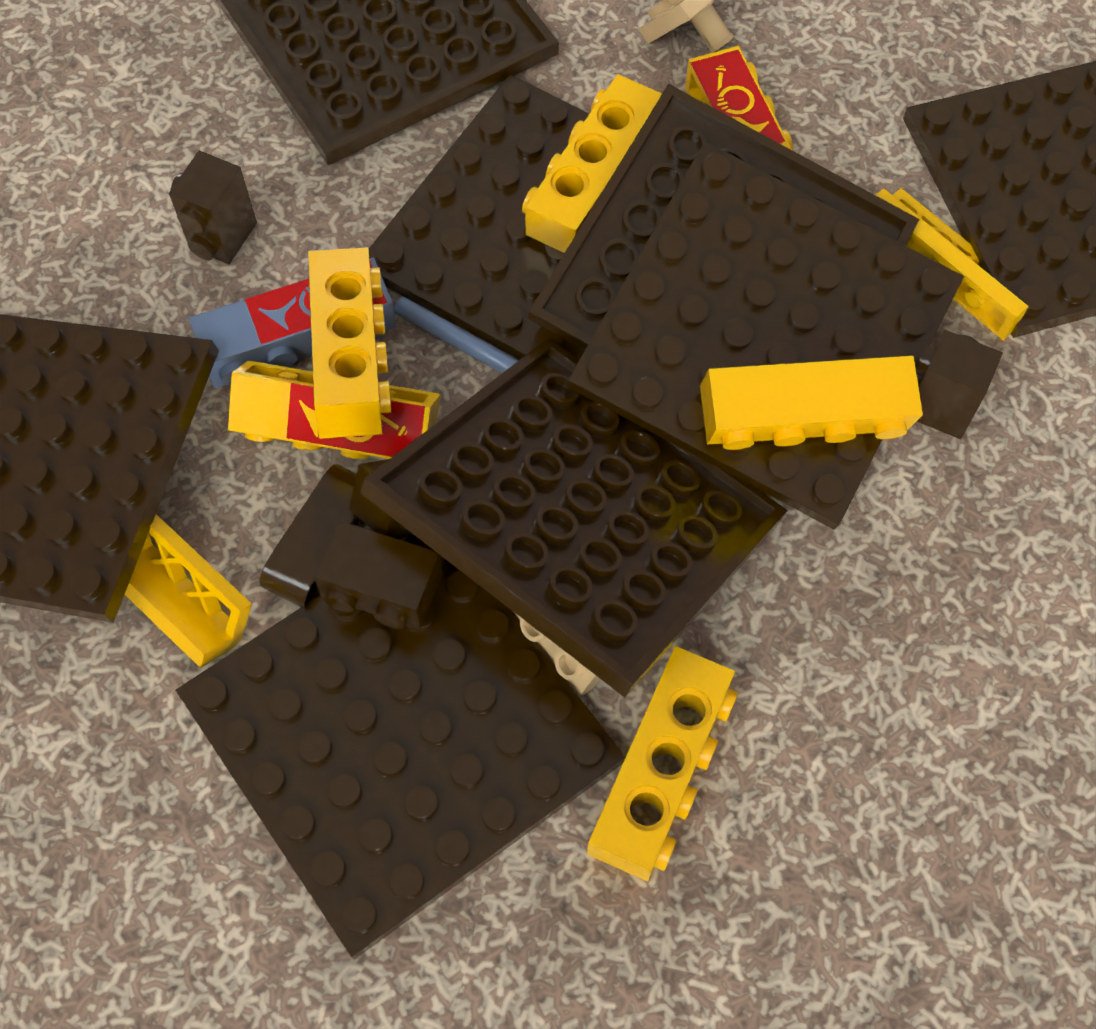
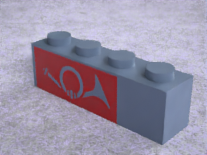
M374 257L370 258V268L378 267ZM381 276L382 297L372 299L373 304H383L386 334L389 330L397 328L393 303ZM309 279L188 318L195 338L212 340L219 350L209 376L214 388L223 385L231 386L232 372L248 360L291 367L296 361L312 356ZM385 334L375 335V339H378Z

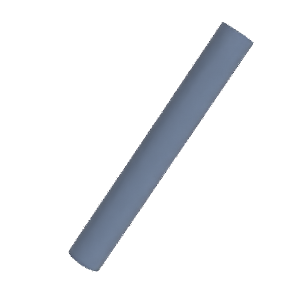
M401 297L395 305V314L500 373H503L518 362L515 358L406 297Z

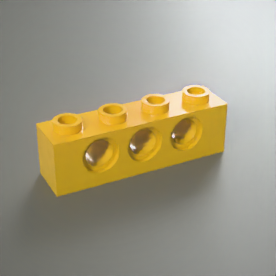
M619 74L616 75L607 89L602 88L598 91L592 103L591 113L584 122L579 120L575 124L566 149L562 154L556 153L552 157L546 170L545 179L538 188L532 187L525 197L522 212L525 214L527 236L563 253L566 252L662 93Z
M368 247L308 251L314 406L319 439L382 434L381 413H391L389 381L378 382V373H388L386 342H376L375 335L385 334L383 304H373L372 299L382 297L380 267L370 268Z
M674 646L588 842L587 855L647 882L654 867L665 871L677 842L676 839L667 836L675 816L686 820L698 792V789L689 785L696 767L707 770L719 741L709 736L716 718L727 722L739 692L729 688L735 673L734 670ZM680 707L692 708L700 715L701 722L692 726L681 724L677 721L673 712ZM658 755H671L678 760L681 770L673 775L662 774L655 769L652 760ZM639 803H648L658 810L661 819L654 825L644 826L632 818L630 810Z

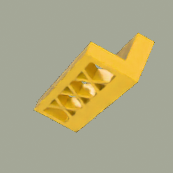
M884 188L878 192L876 196L920 219L905 246L963 275L964 278L953 300L1004 341L1011 334L1015 325L1022 319L1029 306L978 265L979 260L969 242L905 190L900 188L893 195Z
M157 514L155 515L125 595L187 656L202 668L241 642L252 603ZM150 535L155 539L158 549L153 545ZM184 567L190 572L193 582L187 578ZM218 599L231 610L230 616L222 611Z

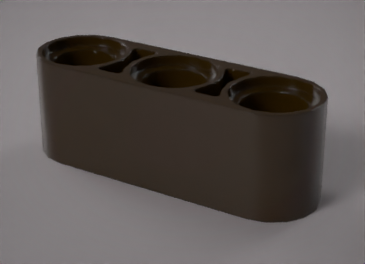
M333 464L326 471L265 563L259 581L262 588L303 609L306 608L305 604L320 595L314 576L338 521L361 528L366 526L349 509L357 473L338 464Z

